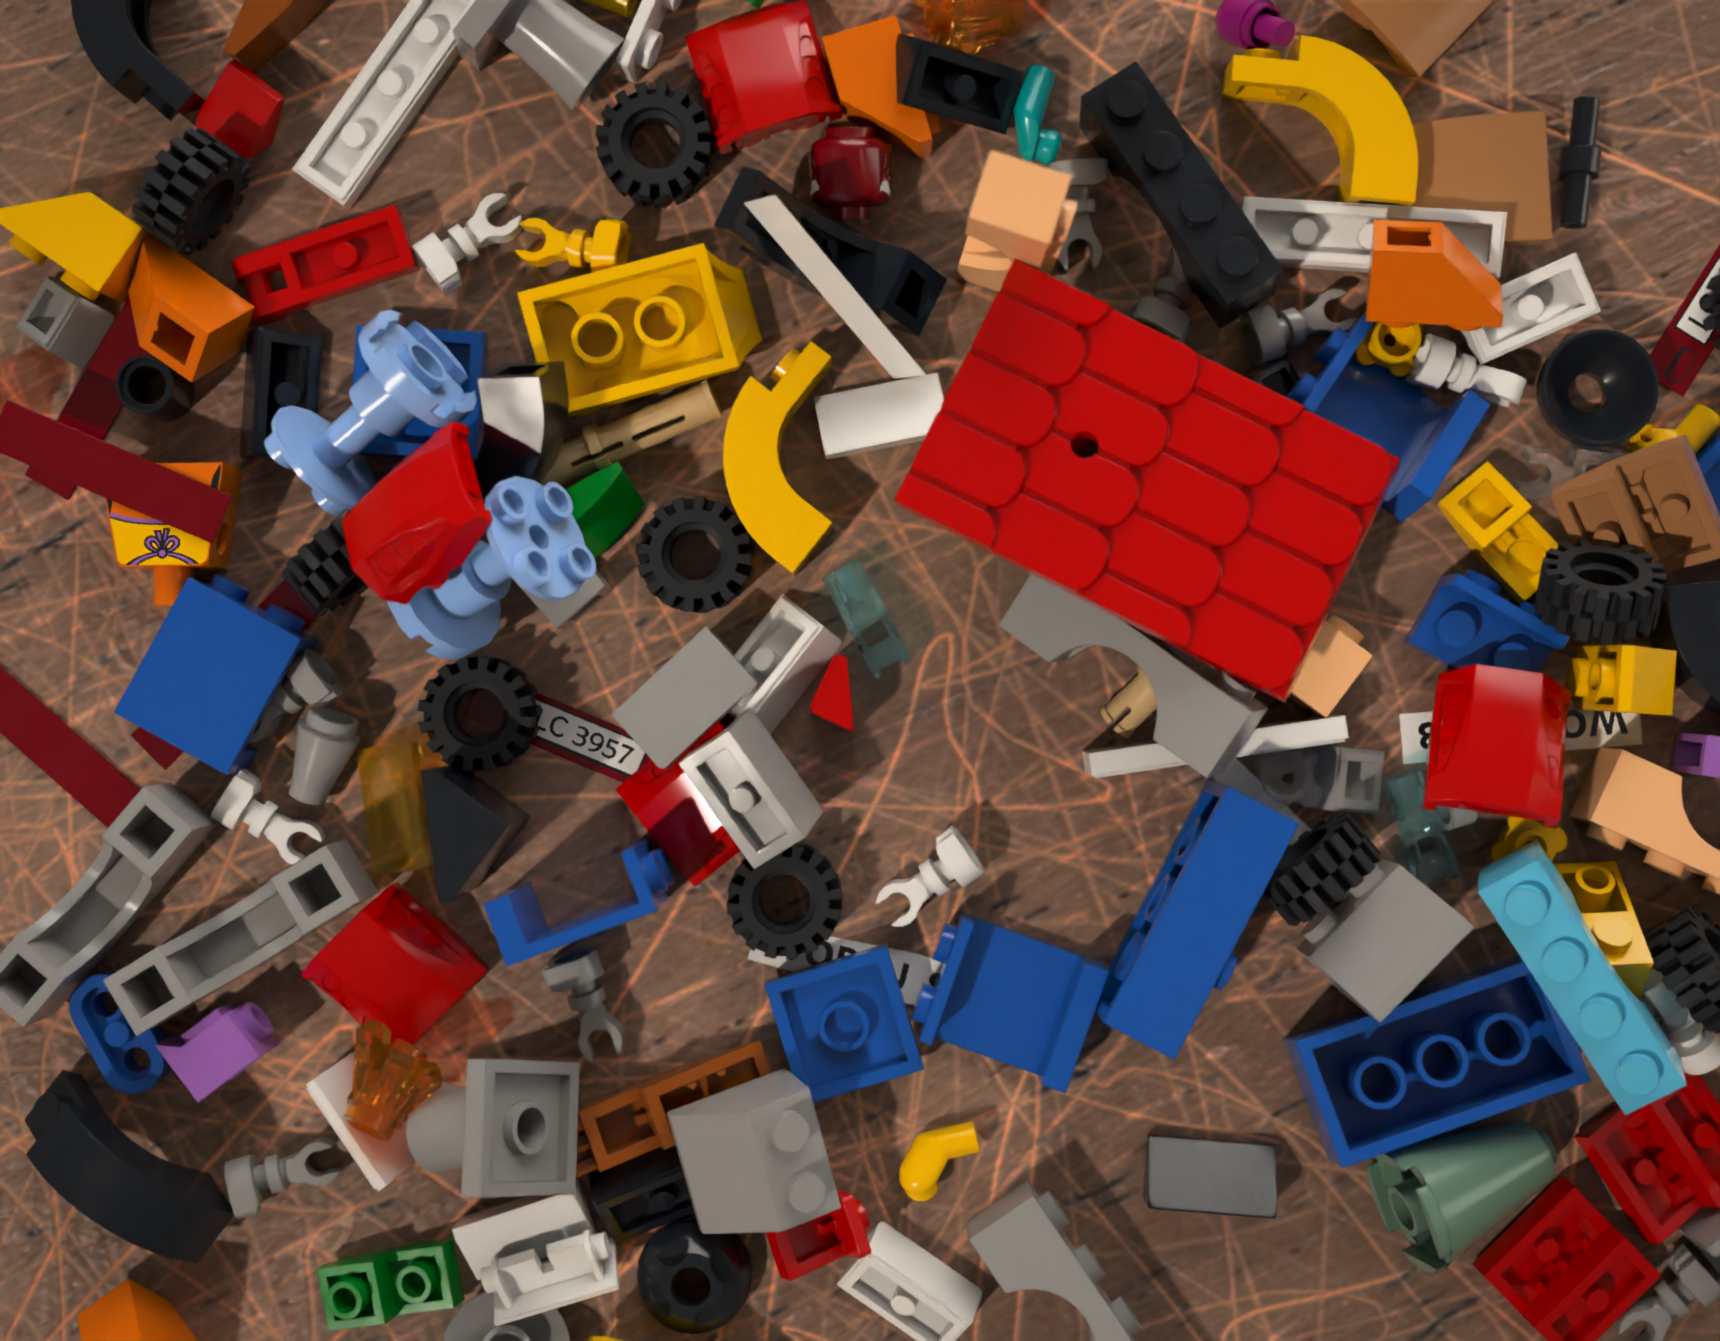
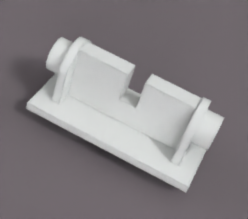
M592 1229L583 1231V1234L546 1244L548 1257L541 1260L534 1248L503 1258L500 1256L492 1258L491 1266L481 1269V1281L487 1294L494 1292L495 1325H503L619 1290L617 1251L613 1238H608L605 1231L594 1234Z

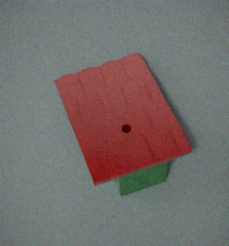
M1014 259L1001 285L1002 288L997 293L971 345L972 347L967 353L894 501L899 507L1286 703L1400 467V459L1387 453L1381 446L1305 410L1303 405L1195 353L1189 346L1113 310L1111 305Z

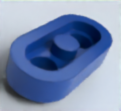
M116 971L101 972L84 979L74 989L69 1005L71 1018L108 1084L115 1090L126 1094L145 1092L163 1081L171 1069V1066L155 1046V1044L165 1040L166 1037L160 1026L136 1036L119 1007L116 1013L108 1011L104 1007L103 997L109 990L103 980ZM136 1047L142 1048L147 1052L149 1056L147 1068L140 1067L135 1063L133 1052Z

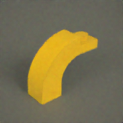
M1305 35L1299 37L1288 54V60L1281 59L1279 52L1264 48L1248 49L1243 51L1242 55H1233L1223 73L1222 99L1294 106L1315 116L1331 133L1340 158L1337 202L1411 206L1415 203L1418 180V151L1412 122L1407 109L1393 86L1366 59L1337 43Z
M812 341L809 342L801 353L792 348L783 357L770 377L777 383L772 391L768 390L752 376L748 378L730 412L723 445V467L726 486L740 521L758 545L794 576L797 575L834 527L833 522L802 499L790 487L785 479L781 465V443L790 420L833 366L831 356Z

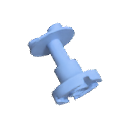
M393 310L380 311L361 330L358 341L361 355L369 370L349 390L352 405L332 424L308 409L294 405L282 407L275 413L271 421L272 433L264 440L265 448L272 459L285 468L293 469L312 488V496L317 504L324 511L334 516H341L347 509H352L374 487L376 483L374 475L365 458L358 454L380 433L391 437L397 436L416 418L438 428H442L451 422L461 423L474 411L477 402L474 390L471 393L466 392L464 394L461 385L469 377L450 350L427 328L415 320L407 328L397 324L401 313Z
M518 476L496 483L485 499V509L491 511L493 518L492 523L486 530L489 544L484 541H478L463 564L450 571L447 580L439 589L434 590L423 587L407 604L387 601L401 630L411 640L421 635L426 642L433 645L425 651L437 658L458 660L488 645L499 630L501 615L499 600L505 597L510 590L511 577L519 586L539 598L559 601L578 592L583 582L595 574L596 562L591 551L585 546L583 534L572 515V499L562 486L555 482L541 485L535 480Z

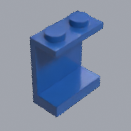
M1364 314L1347 332L1338 326L1333 330L1314 356V359L1322 364L1316 375L1313 377L1306 372L1289 392L1287 398L1303 405L1305 410L1381 446L1387 453L1400 459V467L1380 507L1403 522L1432 499L1491 404L1472 390H1469L1445 410L1403 378L1392 376L1388 368L1376 364L1369 366L1360 365L1354 357V352L1374 324V322H1367L1366 314Z
M215 573L212 580L187 578L114 713L228 775L239 773L240 770H247L258 749L247 744L297 652L305 651V649L313 650L318 640L301 631L306 621L299 616L274 604H271L267 611L246 600L250 593L249 589L223 575Z
M649 838L640 840L621 852L636 896L550 928L547 926L531 881L506 890L484 903L483 905L506 967L657 911L670 897L668 886L675 883L673 872L662 848L653 850Z
M960 912L955 926L944 923L932 956L933 960L942 963L934 986L922 984L912 1011L911 1020L920 1022L918 1028L919 1041L932 1045L934 1038L1037 1074L1041 1085L1066 1093L1109 970L1100 961Z

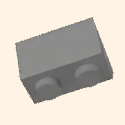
M1383 859L1378 865L1375 863L1376 867L1374 870L1362 877L1364 881L1356 888H1350L1348 890L1350 894L1333 911L1329 908L1321 915L1317 913L1302 930L1301 934L1306 939L1296 948L1351 1003L1380 1023L1474 928L1466 918L1400 864Z
M786 1068L667 1112L699 1230L702 1234L783 1232L841 1208L810 1089Z

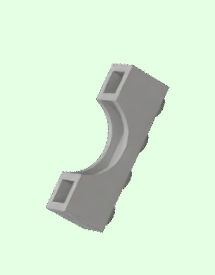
M1033 574L1029 576L999 624L1001 628L1048 662L1071 660L1083 651L1097 645L1115 649L1131 658L1145 673L1154 692L1157 718L1153 739L1206 778L1224 773L1268 710L1265 705L1253 698L1257 693L1256 688L1223 671L1218 673L1194 656Z
M171 782L144 786L103 833V844L100 852L75 886L44 916L17 934L1 952L0 1008L22 1027L54 1015L72 995L76 986L90 974L218 823Z
M347 839L327 844L270 878L265 885L235 905L190 931L158 946L107 977L103 982L135 1035L138 1036L165 1023L379 892Z
M1028 1180L966 1222L969 1241L1005 1293L1020 1290H1043L1054 1293L1073 1304L1085 1317L1089 1324V1341H1138L1135 1334L1142 1330L1140 1323L1121 1296L1111 1302L1098 1282L1106 1277L1105 1272L1085 1243L1077 1249L1074 1248L1062 1230L1070 1222L1050 1191L1039 1196Z

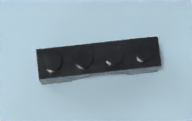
M1137 61L1081 95L1080 129L1100 158L1108 160V169L1112 175L1126 179L1150 205L1176 250L1185 280L1220 329L1272 297L1275 294L1283 268Z

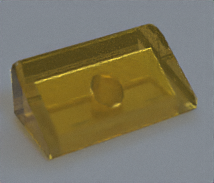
M421 741L357 749L373 874L415 871L434 867L420 771L424 770Z

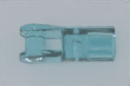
M860 559L822 578L863 660L875 679L882 677L879 670L902 659L904 664L911 661L905 644ZM882 620L890 637L867 648L859 631Z
M1418 768L1384 778L1382 782L1400 835L1408 871L1428 887V880L1446 875L1450 880L1458 878L1460 876V869L1438 808L1436 807V811L1422 809L1425 769ZM1431 836L1436 851L1421 856L1417 840Z

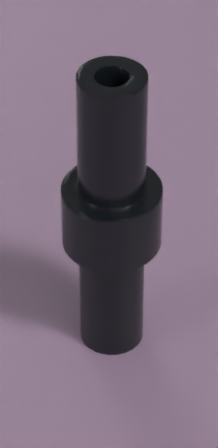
M1583 96L1574 99L1569 146L1561 150L1559 177L1565 179L1560 226L1567 229H1583L1587 227L1591 182L1599 177L1602 150L1595 147L1600 99L1596 97Z

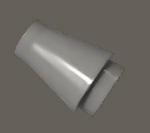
M313 706L309 708L307 717L298 721L293 778L288 792L291 797L306 804H326L330 790L361 741L360 737L356 734L359 726L357 719L344 712L327 707Z

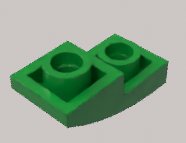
M618 461L598 472L588 475L584 480L565 489L572 499V515L583 534L585 546L591 551L594 558L599 556L623 533L645 505L641 495Z
M453 1238L371 1252L327 1263L316 1269L328 1331L382 1325L397 1315L451 1309L465 1300Z

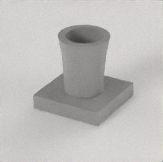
M475 0L453 29L459 55L477 70H482L502 43L533 69L555 91L572 112L581 106L617 59L625 40L624 37L596 23L564 0Z
M467 1059L466 1087L447 1082H436L425 1087L414 1099L406 1123L407 1144L412 1157L421 1168L432 1173H443L462 1168L461 1197L575 1195L580 1062Z

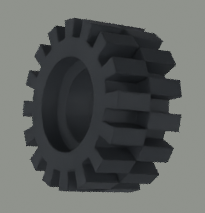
M656 81V89H648L645 82L634 84L637 92L627 96L623 89L615 95L618 103L614 108L606 105L601 113L604 123L603 126L597 125L595 134L599 142V147H596L598 158L616 190L624 197L626 194L630 196L634 203L644 206L645 201L652 202L655 208H666L665 202L675 200L676 205L687 201L686 193L693 190L696 194L703 187L701 179L704 174L709 176L713 167L711 156L715 155L708 120H706L703 109L698 102L695 101L693 103L688 93L679 87L674 92L670 90L668 83ZM647 124H666L679 135V152L676 158L667 166L656 169L647 168L639 164L632 155L631 146L633 138Z
M199 127L196 131L192 128L185 130L183 139L178 135L170 141V150L168 152L161 149L155 157L158 161L155 168L151 169L148 167L142 176L147 182L145 185L137 187L134 197L139 201L132 205V213L136 215L134 218L135 222L181 255L183 253L191 255L194 253L195 248L199 251L207 246L208 237L214 240L221 233V224L223 222L228 224L234 215L230 212L234 206L241 205L244 196L240 194V191L248 188L250 181L246 177L251 172L250 165L247 164L248 160Z
M694 496L693 499L681 497L671 500V505L665 508L661 506L653 512L655 515L649 524L645 522L640 531L643 533L641 542L637 543L636 554L639 555L640 565H637L639 574L644 578L647 584L646 587L652 595H655L662 603L672 608L695 613H706L713 609H721L728 605L729 601L735 596H739L742 593L747 579L751 578L753 571L752 561L755 556L750 534L738 516L718 501L714 502L705 497ZM690 531H703L712 535L720 548L721 556L717 569L710 576L702 580H688L682 577L675 570L672 563V549L675 542L683 534Z
M337 517L331 521L330 527L324 531L321 529L313 535L314 539L310 543L303 544L297 550L298 555L290 558L286 563L288 567L282 571L286 581L314 614L318 616H323L326 612L329 614L335 611L340 604L344 606L352 600L354 595L357 593L360 595L368 589V585L351 569L342 526V520L345 517Z
M1577 539L1576 547L1567 541L1560 543L1557 550L1550 548L1546 552L1545 558L1543 557L1535 599L1536 614H1541L1540 620L1546 626L1556 623L1555 631L1564 636L1570 631L1576 632V640L1588 643L1589 636L1599 637L1600 645H1612L1613 637H1617L1623 644L1633 643L1635 635L1644 639L1650 635V630H1654L1657 625L1667 581V574H1663L1664 567L1660 562L1652 563L1653 556L1645 551L1634 555V547L1624 543L1620 549L1611 547L1612 541L1602 539L1599 541V546L1591 545L1589 539Z
M478 656L456 660L457 662L446 664L437 670L439 675L435 679H429L424 687V690L428 691L425 700H419L418 711L424 712V722L418 723L421 733H427L430 739L426 745L432 753L439 752L443 756L441 761L449 766L462 767L461 770L487 771L514 762L513 760L516 757L523 755L530 748L528 744L532 738L537 736L539 730L536 722L537 716H541V705L536 704L534 695H537L538 692L534 684L527 682L524 678L527 675L520 668H514L509 665L508 661L500 658ZM477 688L493 692L500 699L504 709L503 722L498 731L492 736L482 739L468 735L461 728L457 719V708L460 700L469 691Z
M1342 812L1340 815L1338 813L1334 814L1327 821L1319 822L1312 831H1306L1298 837L1299 840L1293 845L1289 844L1267 884L1263 895L1289 926H1297L1301 921L1306 923L1317 912L1321 915L1327 911L1331 903L1336 900L1339 902L1346 897V892L1350 888H1356L1364 881L1362 877L1370 874L1376 867L1374 864L1380 861V851L1347 812Z
M796 843L755 869L745 858L735 870L727 893H729L726 904L727 913L731 915L733 921L732 928L737 936L740 934L746 940L745 945L753 951L758 949L765 952V957L773 959L776 956H786L787 960L795 959L800 954L805 952L810 954L817 950L819 945L824 940L827 941L834 932L842 910L843 894L841 891V881L838 873L831 866L832 863L825 855L822 856L815 851L816 848L808 844ZM775 876H795L808 888L810 906L806 914L798 921L786 924L778 923L770 919L763 911L760 901L762 888L768 880Z
M1689 906L1644 935V938L1653 957V967L1663 975L1664 978L1661 981L1665 987L1673 990L1677 995L1675 1000L1682 1008L1687 1007L1689 1009L1690 1017L1697 1023L1702 1022L1704 1029L1709 1032L1714 1031L1717 1034L1720 1033V926L1718 924L1713 925L1711 917L1705 912L1701 913L1697 907Z

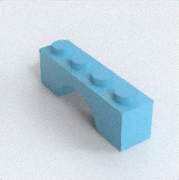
M1535 839L1480 869L1478 877L1479 895L1623 1113L1627 1115L1687 1086L1681 1056L1645 1002H1641L1634 996L1610 964L1584 920L1573 893L1538 840Z

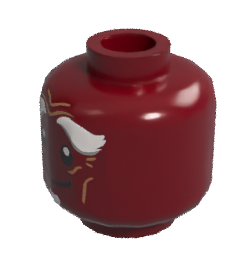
M874 127L824 128V138L813 142L808 151L810 200L819 207H832V220H870V207L882 206L891 198L892 171L890 145L881 138H875Z

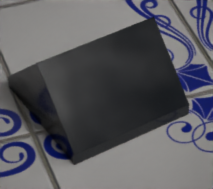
M446 765L420 771L439 903L453 901L478 888L531 817L473 772L461 770L462 767L457 765Z

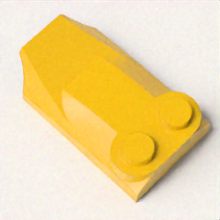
M705 243L517 292L536 362L564 361L569 399L568 417L589 416L603 407L738 370L749 352L762 341L743 270L718 259L705 247Z

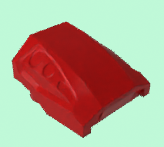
M806 0L772 6L711 25L685 36L721 155L733 151L731 144L737 148L749 147L758 143L763 137L766 140L770 138V135L788 129L795 131L798 128L807 129L814 127L821 122H825L826 114H828L830 121L842 118V110L829 76Z
M451 422L435 431L426 443L399 462L391 472L363 496L342 520L351 569L382 600L407 604L423 587L434 590L439 589L447 580L450 571L463 564L493 521L491 511L485 509L467 438L470 435L468 425Z
M1474 664L1439 674L1434 692L1422 809L1436 811L1438 805L1543 821V827L1556 829L1560 821L1563 798L1564 745L1571 692L1540 672Z
M720 721L668 769H661L650 760L616 788V791L634 815L695 887L740 851L678 764L687 754L726 729Z
M395 882L363 908L313 958L300 975L304 979L314 982L325 993L336 1000L386 1051L400 1059L491 968L447 923L417 901L398 882Z

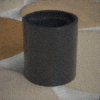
M149 355L135 356L121 366L116 376L115 387L120 401L130 410L161 421H172L186 414L193 404L195 395L193 382L191 383L156 357ZM162 373L166 382L165 392L158 401L150 404L146 398V386L152 377Z

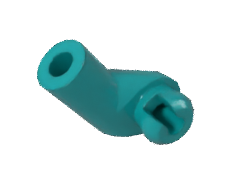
M1032 65L1025 70L1013 111L1019 154L1027 162L1032 163V160H1037L1042 164L1049 165V163L1055 162L1062 137L1055 130L1042 129L1056 78L1053 71L1040 65Z

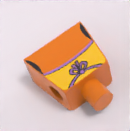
M224 462L157 463L232 496L213 543L105 498L116 561L119 567L153 570L154 606L172 607L187 578H194V569H226L230 559L242 483V468Z

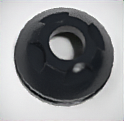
M1590 329L1569 337L1548 355L1539 371L1536 383L1537 403L1540 413L1548 426L1561 438L1585 447H1607L1626 441L1636 435L1649 422L1656 409L1659 397V377L1650 355L1635 339L1618 331ZM1578 375L1590 376L1601 387V402L1592 412H1584L1577 409L1569 399V386Z
M687 1215L662 1225L648 1239L639 1258L637 1280L644 1306L658 1322L680 1333L700 1334L718 1329L729 1322L745 1303L750 1291L753 1273L751 1257L744 1241L737 1233L702 1234L699 1230L696 1215ZM696 1267L707 1275L711 1288L710 1292L703 1299L689 1302L681 1299L676 1294L672 1280L674 1275L681 1269Z

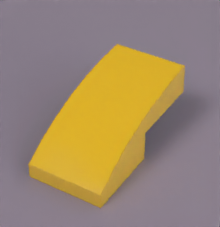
M1486 461L1440 500L1437 506L1486 569L1515 601L1521 605L1522 602H1527L1537 593L1543 557L1545 558L1546 552L1550 548L1557 550L1558 543L1529 514L1532 506Z

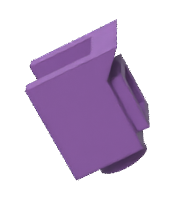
M229 1002L214 1010L184 1034L176 1033L155 1044V1046L195 1100L200 1102L212 1092L218 1091L274 1049L278 1043L271 1035L273 1032L271 1021L258 1005L253 1002H246L235 1008Z

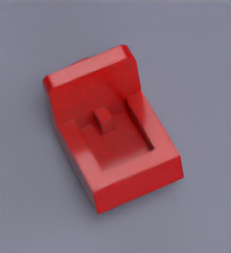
M837 1190L841 1204L840 1209L783 1232H766L780 1278L792 1281L845 1255L861 1259L871 1254V1248L866 1236L870 1232V1222L861 1202L854 1198L850 1192Z

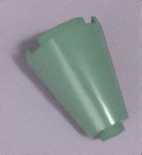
M1516 1121L1433 1136L1375 1156L1373 1158L1377 1159V1162L1367 1166V1178L1373 1200L1389 1233L1400 1228L1411 1246L1403 1249L1402 1252L1420 1270L1434 1274L1447 1268L1552 1181L1555 1173L1554 1164L1557 1162V1153L1552 1141L1543 1130L1539 1128L1534 1129L1527 1122Z

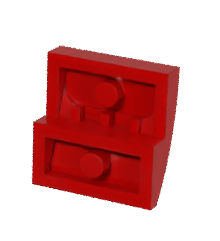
M1685 1072L1687 1086L1627 1115L1616 1104L1574 1136L1643 1241L1660 1245L1703 1206L1720 1208V1105L1700 1075H1690Z
M1563 1176L1553 1183L1472 1263L1547 1341H1596L1662 1276L1636 1247L1614 1228L1585 1196Z

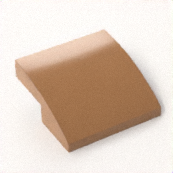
M1494 0L1335 1L1358 30H1371L1407 77H1421Z
M1546 111L1473 115L1412 124L1418 151V180L1416 200L1411 207L1507 212L1504 246L1542 245L1553 239Z
M1686 434L1616 458L1563 483L1551 491L1550 497L1574 547H1576L1577 539H1589L1591 545L1598 546L1600 539L1612 541L1611 547L1618 549L1624 543L1634 547V555L1645 551L1653 556L1652 563L1660 562L1664 567L1663 574L1720 559V514Z

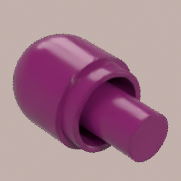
M1224 0L1220 4L1215 17L1216 29L1222 39L1246 50L1255 48L1266 49L1272 44L1285 47L1290 44L1295 34L1294 24L1291 21L1282 19L1280 10L1270 0Z

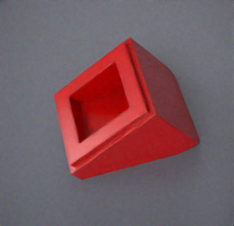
M234 59L227 64L201 107L195 125L197 128H203L248 160L272 145L285 97L238 60Z
M838 654L833 656L809 708L812 709L811 713L854 732L855 725L848 658Z

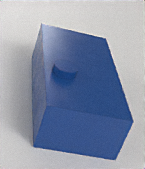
M1206 780L1107 968L1109 974L1096 1007V1012L1103 1023L1173 1060L1176 1059L1212 989L1215 988L1220 991L1230 979L1238 958L1232 951L1300 823L1227 785Z
M1520 955L1410 993L1381 1023L1361 1010L1284 1037L1327 1157L1341 1168L1591 1081L1576 1040Z

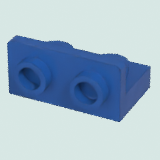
M1466 570L1464 576L1456 573L1440 577L1403 642L1452 670L1481 664L1540 672L1552 649H1564L1570 637L1556 632L1555 624L1546 626L1540 620L1541 614H1536L1535 605L1522 602L1519 607L1498 596L1502 589L1499 584L1480 573Z

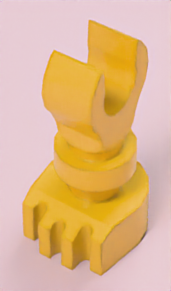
M528 218L519 224L527 232L545 234L546 242L539 251L515 250L516 254L531 266L546 267L558 261L568 260L571 267L585 268L590 263L591 272H596L628 263L632 234L629 232L630 226L626 221L614 219L600 220L595 226L593 238H591L590 232L587 230L574 229L569 234L556 230L545 220L539 218Z

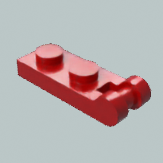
M396 205L245 254L231 262L237 282L245 284L250 299L249 303L255 306L250 320L251 325L270 324L285 318L290 313L420 271L415 252L411 247L412 243L402 212ZM282 270L288 287L274 292L269 277L274 272Z

